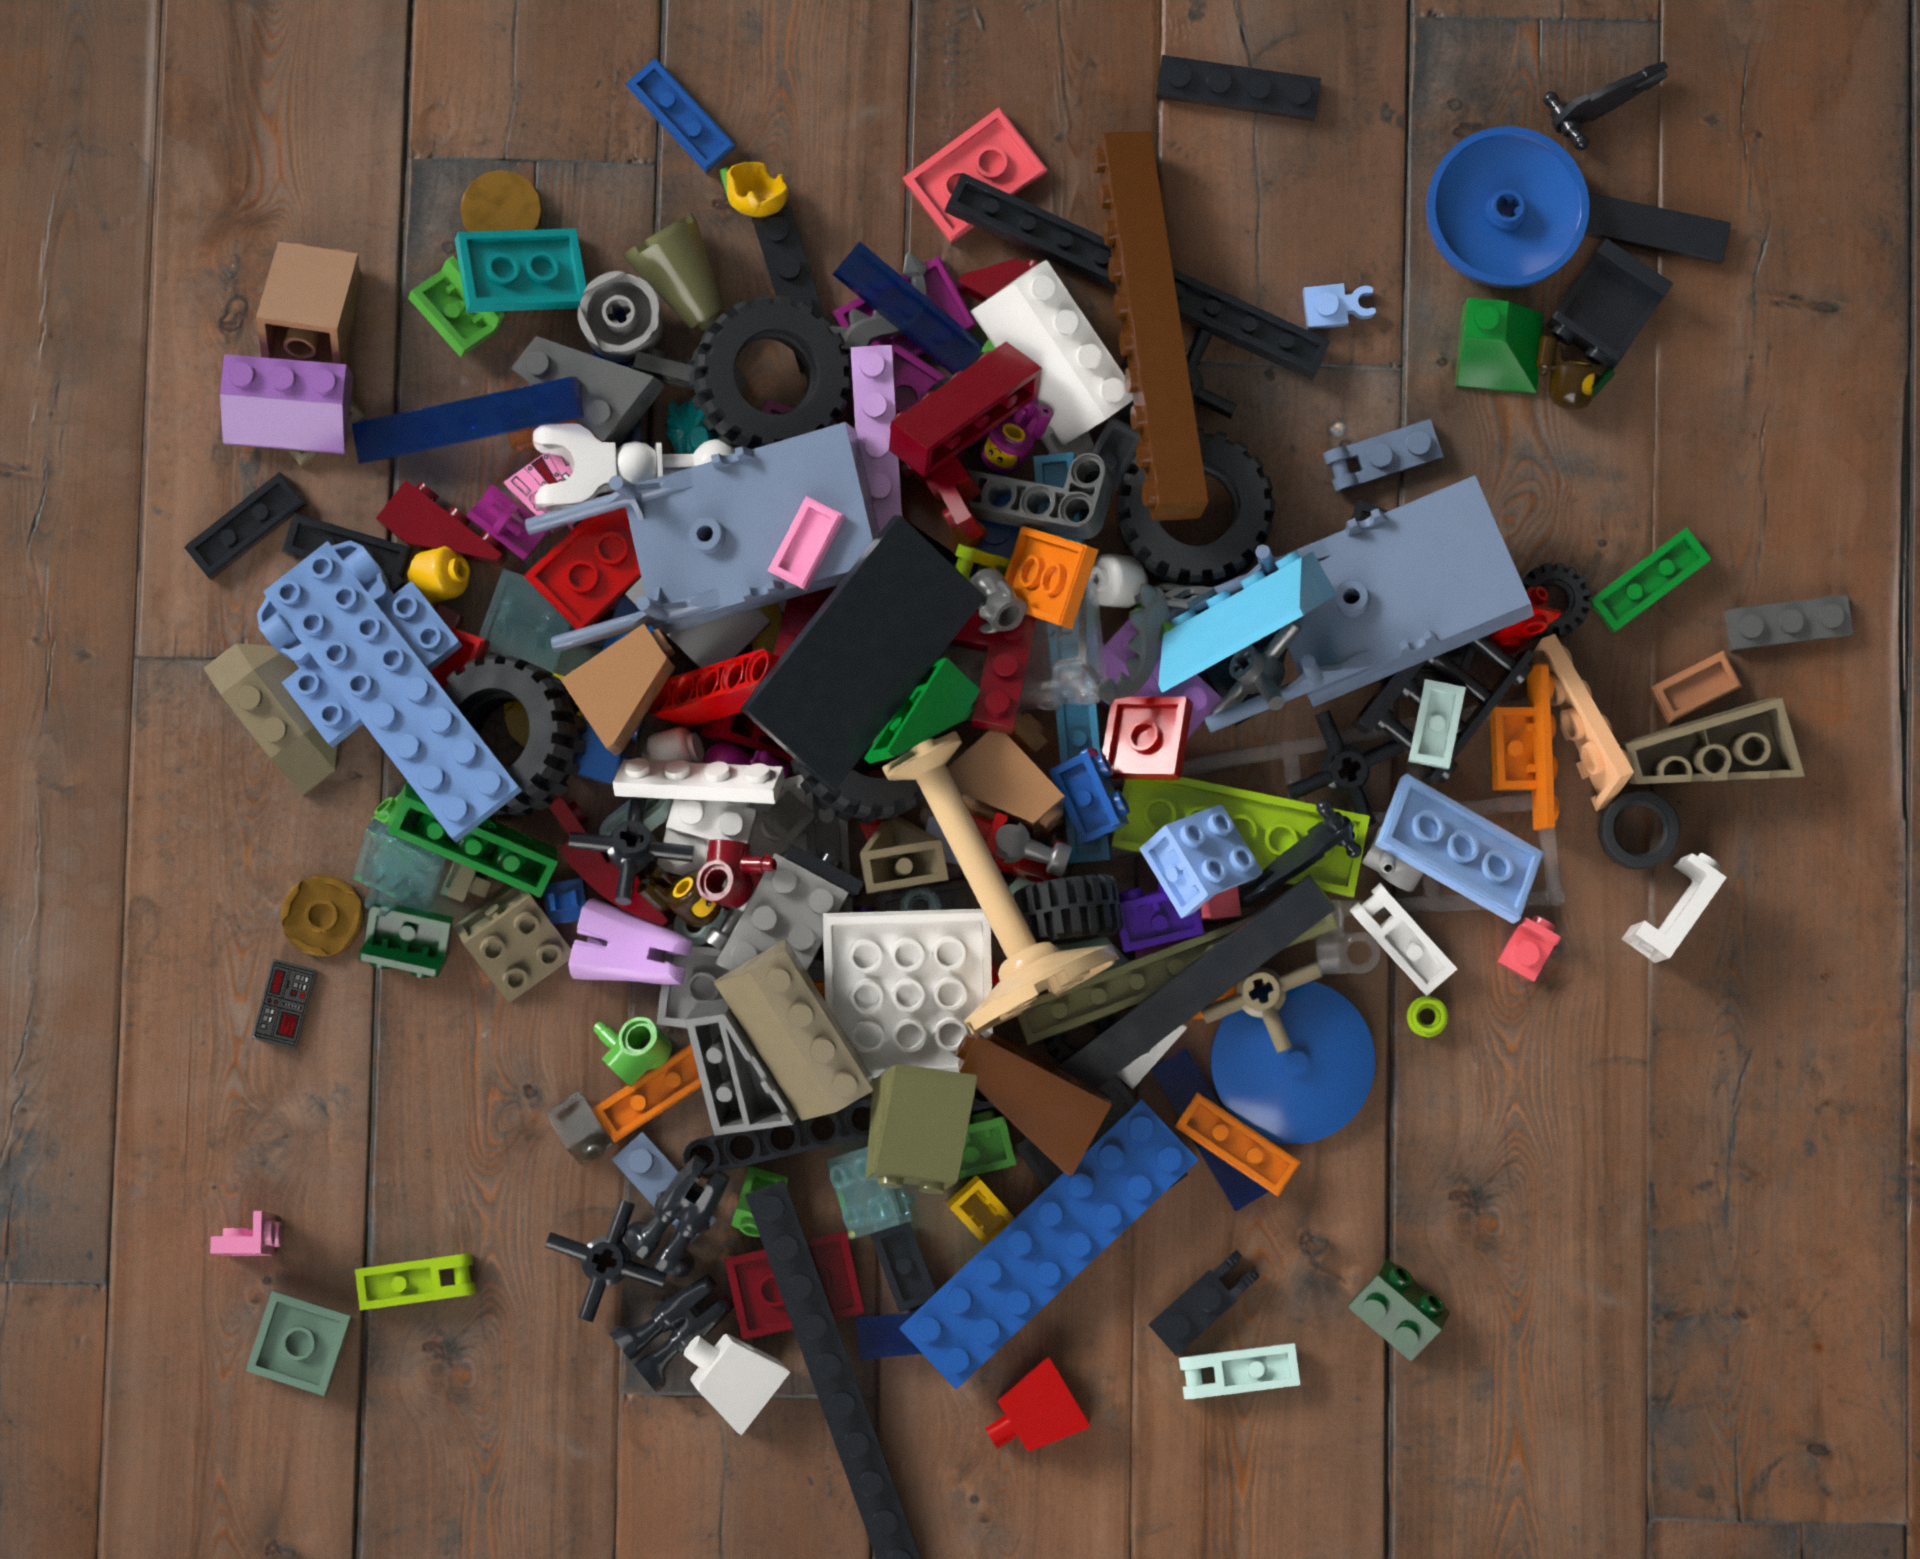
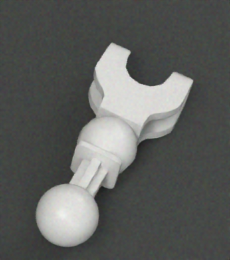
M580 424L542 425L532 433L535 448L541 453L562 456L569 462L572 474L565 481L543 485L535 495L536 507L541 511L551 512L589 501L600 493L614 492L609 486V480L613 476H620L633 484H637L711 462V455L718 453L721 455L734 454L736 447L732 444L727 445L719 439H713L702 443L693 454H662V443H656L653 449L648 444L638 441L624 443L616 449L615 442H601L594 437L591 431Z

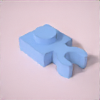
M1344 283L1304 287L1302 291L1307 330L1344 327L1349 323L1348 314H1353L1359 319H1370L1376 313L1375 308H1362L1358 302V299L1361 297L1372 296L1373 287L1361 286L1352 294L1345 295Z

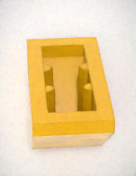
M977 1175L946 1202L948 1207L984 1246L1015 1219Z

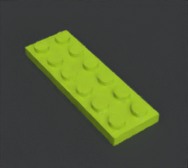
M1181 777L1180 780L1125 779L1122 794L1130 809V813L1126 814L1130 824L1114 831L1111 848L1142 854L1139 848L1166 824L1211 807L1222 805L1257 863L1264 870L1288 848L1308 835L1307 831L1320 821H1324V818L1317 812L1315 804ZM1332 808L1335 812H1340L1342 816H1347L1354 825L1353 832L1355 833L1354 840L1362 848L1361 855L1357 858H1350L1347 856L1344 846L1336 845L1327 851L1322 859L1284 884L1295 885L1310 874L1323 892L1353 898L1370 816Z

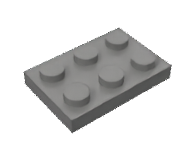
M774 853L772 858L777 862L776 870L773 872L766 871L763 874L715 964L728 971H732L777 943L787 939L807 971L823 942V913H838L849 892Z

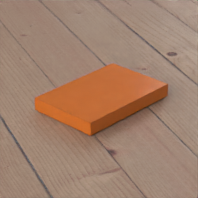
M1022 526L1005 574V579L1014 588L1016 596L1024 599L1027 603L1025 614L1073 629L1099 549Z

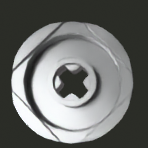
M613 271L598 276L587 285L583 292L577 315L581 330L591 347L598 354L611 362H630L637 351L644 353L648 348H655L663 337L664 314L653 288L645 280L625 272ZM618 311H623L626 315L627 320L625 322L619 323L615 314Z

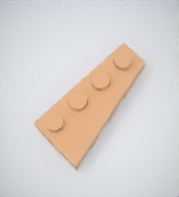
M1556 634L1540 640L1533 651L1535 655L1531 661L1533 666L1540 663L1549 665V674H1552L1554 678V694L1550 698V705H1559L1561 731L1566 741L1572 740L1576 744L1581 759L1580 762L1576 763L1582 779L1590 777L1597 793L1596 796L1591 797L1595 810L1599 811L1615 800L1634 773L1632 762L1628 753L1620 748L1613 736L1608 718L1600 713L1594 703L1589 685L1586 681L1581 680L1574 668L1569 650L1561 645Z

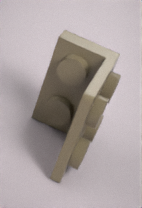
M511 885L454 925L464 946L508 1002L515 1000L570 959L572 949L540 908L534 896Z

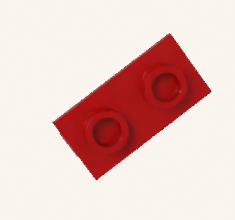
M1541 586L1536 588L1529 587L1526 590L1532 604L1533 617L1487 635L1509 654L1518 651L1522 644L1534 635L1543 632L1551 622L1562 615L1560 610L1548 608L1546 602L1548 600V593Z

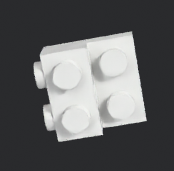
M674 799L666 824L667 830L663 842L694 846L693 862L658 858L657 864L666 872L678 876H683L694 870L700 871L706 864L709 840L723 839L750 844L759 814L758 811L750 808L751 802ZM728 877L723 882L722 888L724 889L727 886Z

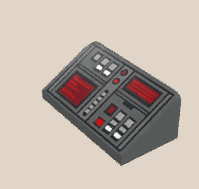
M273 958L253 1029L252 1039L292 1049L297 1048L317 973L316 969Z

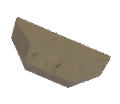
M235 643L203 668L236 716L274 764L303 796L336 771L338 744L332 748L325 741L281 683L299 669L294 661L286 658L282 653H278L273 646Z

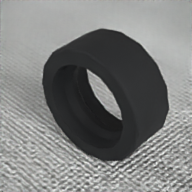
M1635 790L1620 795L1606 806L1599 820L1598 837L1603 851L1613 862L1627 869L1642 870L1661 863L1673 853L1679 841L1680 822L1675 809L1664 797L1652 791ZM1633 806H1643L1653 810L1660 818L1663 826L1662 839L1659 845L1651 852L1645 854H1635L1625 850L1618 842L1615 834V824L1619 815L1627 808Z

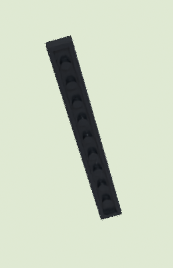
M962 172L946 205L945 213L1117 291L1116 282H1111L1109 279L1108 263L1112 255L1110 245L1104 244L1103 236ZM1173 269L1181 321L1204 329L1218 338L1313 381L1330 344V340Z
M785 1179L747 1192L745 1196L875 1557L876 1559H921Z

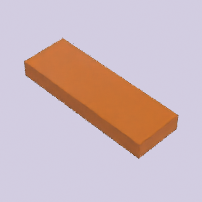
M691 1044L670 1057L659 1068L652 1069L644 1074L632 1087L627 1085L592 1108L614 1143H617L702 1087Z
M1198 1092L1174 1126L1277 1197L1301 1163Z

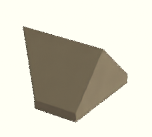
M899 816L895 819L881 822L860 852L867 894L897 892L949 880L942 839H938Z

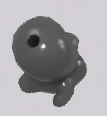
M982 569L974 574L970 582L986 597L978 607L979 615L987 620V623L980 626V631L985 634H993L998 631H1009L1017 628L1021 624L1027 610V603L1024 599L1016 596L1014 588L998 570Z

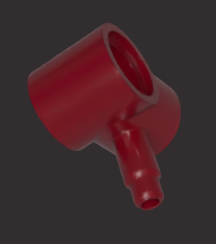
M723 839L709 840L706 864L700 869L696 880L698 892L708 901L727 908H739L752 895L753 881L749 873L773 872L777 868V862L774 858H766L765 856H749L750 845L744 842ZM728 877L727 886L722 891L723 882Z

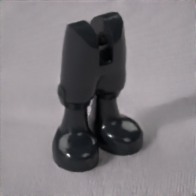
M694 1155L665 1191L657 1194L654 1206L655 1215L648 1223L634 1221L628 1225L624 1233V1240L631 1250L642 1259H649L659 1246L661 1237L668 1226L678 1219L679 1223L676 1231L654 1260V1266L657 1269L675 1277H686L694 1268V1258L687 1248L692 1238L699 1237L706 1230H709L711 1223L709 1221L730 1180L728 1175L718 1169L712 1179L703 1186L704 1188L699 1186L697 1183L708 1162L698 1155Z
M709 1273L686 1286L671 1298L658 1301L651 1313L652 1319L641 1326L629 1329L623 1325H616L608 1332L631 1361L660 1334L669 1330L672 1331L663 1344L633 1364L655 1393L665 1386V1370L674 1357L679 1353L684 1354L686 1347L696 1336L704 1339L735 1307L725 1295L716 1303L708 1305L706 1307L707 1310L702 1314L697 1311L694 1304L699 1300L702 1302L709 1295L708 1293L718 1285Z

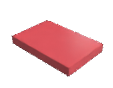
M998 107L904 176L903 182L950 244H952L975 227L944 212L962 172L1016 197L1046 175L1047 168L1000 107Z

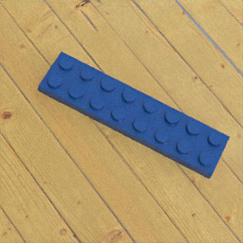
M1141 1099L1085 1152L1072 1177L1063 1172L906 1320L899 1329L943 1377L957 1389L1182 1177L1198 1159Z

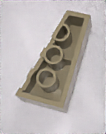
M1767 698L1618 743L1620 748L1628 753L1632 762L1634 773L1627 781L1629 784L1805 777L1783 698Z

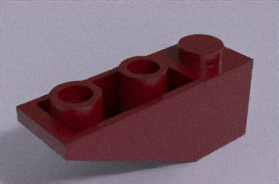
M405 480L376 517L383 527L414 550L425 551L447 546L453 552L461 554L466 560L503 566L507 561L504 555L499 552L503 545L486 531H483L479 536L467 526L471 520L453 506L448 512L436 503L439 496L422 482H419L415 487Z

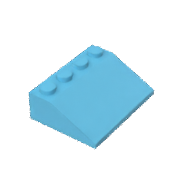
M1296 550L1275 562L1279 570L1265 576L1263 571L1260 570L1240 581L1244 589L1231 596L1228 589L1206 600L1209 609L1197 615L1192 608L1172 619L1175 627L1164 633L1162 639L1158 681L1161 692L1167 691L1284 627L1336 596L1337 594L1314 552L1312 551L1300 557Z

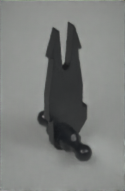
M1663 61L1643 67L1642 71L1608 84L1589 95L1585 93L1573 99L1568 105L1559 101L1557 93L1553 91L1545 93L1543 102L1551 109L1550 116L1553 119V128L1557 133H1562L1566 138H1571L1577 150H1585L1589 146V139L1581 132V124L1589 120L1593 121L1613 111L1643 91L1650 90L1668 76L1665 71L1668 65Z
M1320 800L1316 805V810L1323 816L1324 821H1320L1307 831L1308 835L1288 848L1262 870L1263 873L1258 878L1247 882L1238 891L1245 902L1250 904L1269 895L1271 890L1302 873L1322 859L1325 853L1336 845L1344 846L1346 854L1350 858L1359 857L1362 853V848L1354 840V825L1349 817L1342 816L1340 812H1335L1330 801Z

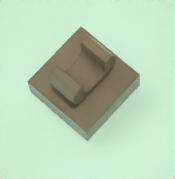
M453 861L440 894L460 902L464 901L467 892L485 898L491 882L474 876L476 870Z

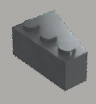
M725 999L698 1002L685 1019L714 1136L793 1125L798 1117L797 1113Z

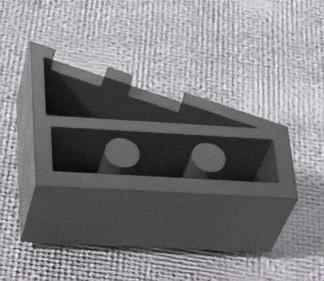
M538 336L533 339L511 368L603 442H615L616 449L666 386L654 376Z

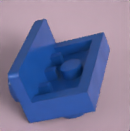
M1086 748L1080 751V755L1049 769L1055 786L1064 795V806L1082 845H1087L1130 824L1126 814L1130 813L1128 803L1120 790L1115 792L1109 776L1113 775V771L1103 753L1098 754L1096 749Z

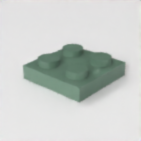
M275 1290L271 1291L245 1371L326 1396L353 1315Z

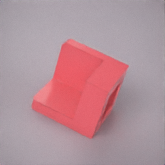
M1238 886L1214 895L1200 907L1201 920L1240 917L1241 908Z

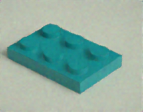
M576 228L457 232L455 245L467 313L578 309L584 294L583 292L587 286Z

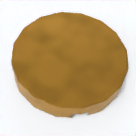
M506 170L486 172L472 181L463 194L460 208L463 225L468 232L538 230L542 217L540 197L530 181L516 172Z
M322 874L302 880L291 888L283 900L280 917L284 932L293 946L305 954L326 957L337 955L352 946L361 933L364 911L362 901L353 887L340 878Z

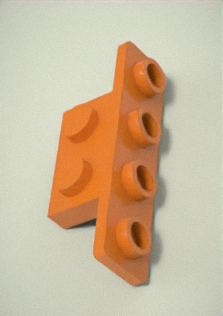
M1540 663L1532 666L1533 668L1527 676L1528 707H1494L1490 712L1493 790H1531L1534 831L1554 828L1560 811L1558 798L1554 796V780L1558 773V763L1556 757L1552 754V739L1556 733V720L1551 715L1550 698L1554 694V678L1552 674H1549V665Z

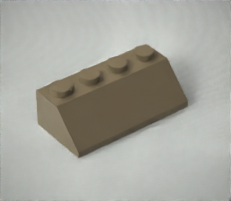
M787 939L777 943L714 981V984L801 1121L838 1112L873 1091V1076Z

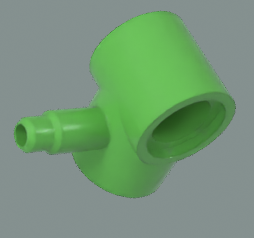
M635 1017L628 1020L622 1026L619 1035L604 1022H597L594 1025V1032L610 1049L601 1059L630 1087L648 1069L659 1068L670 1057L672 1045L669 1037L648 1018ZM651 1037L647 1046L640 1049L641 1043Z

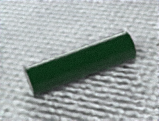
M1607 368L1594 382L1593 398L1615 375L1610 368Z

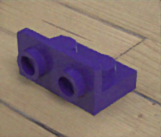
M1158 883L1159 890L1144 894L1142 887L1118 892L1124 928L1118 932L1122 951L1125 953L1204 934L1199 909L1192 915L1181 919L1160 883Z

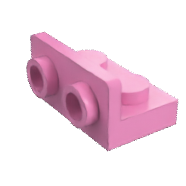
M254 1211L253 1230H248V1228H223V1236H211L210 1253L222 1256H275V1247H281L282 1223L276 1222V1214Z

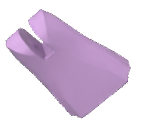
M591 898L585 903L581 909L577 933L588 936L587 942L575 940L572 946L568 966L573 979L683 985L686 968L675 966V964L668 961L662 963L665 951H667L668 955L680 954L690 956L693 940L670 929L642 920L598 899Z

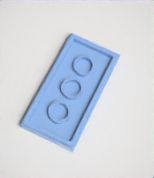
M1407 773L1399 779L1375 843L1377 847L1512 924L1521 919L1544 853Z

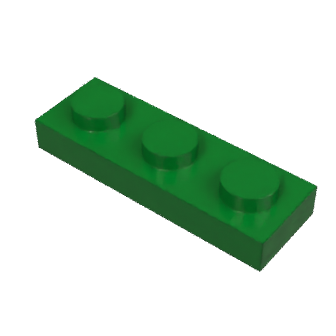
M1686 527L1589 601L1592 602L1591 607L1613 634L1708 563L1711 558Z

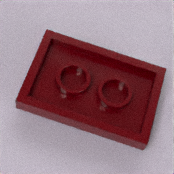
M847 1231L807 1239L834 1318L838 1319L864 1313ZM765 1249L724 1258L742 1340L793 1329Z

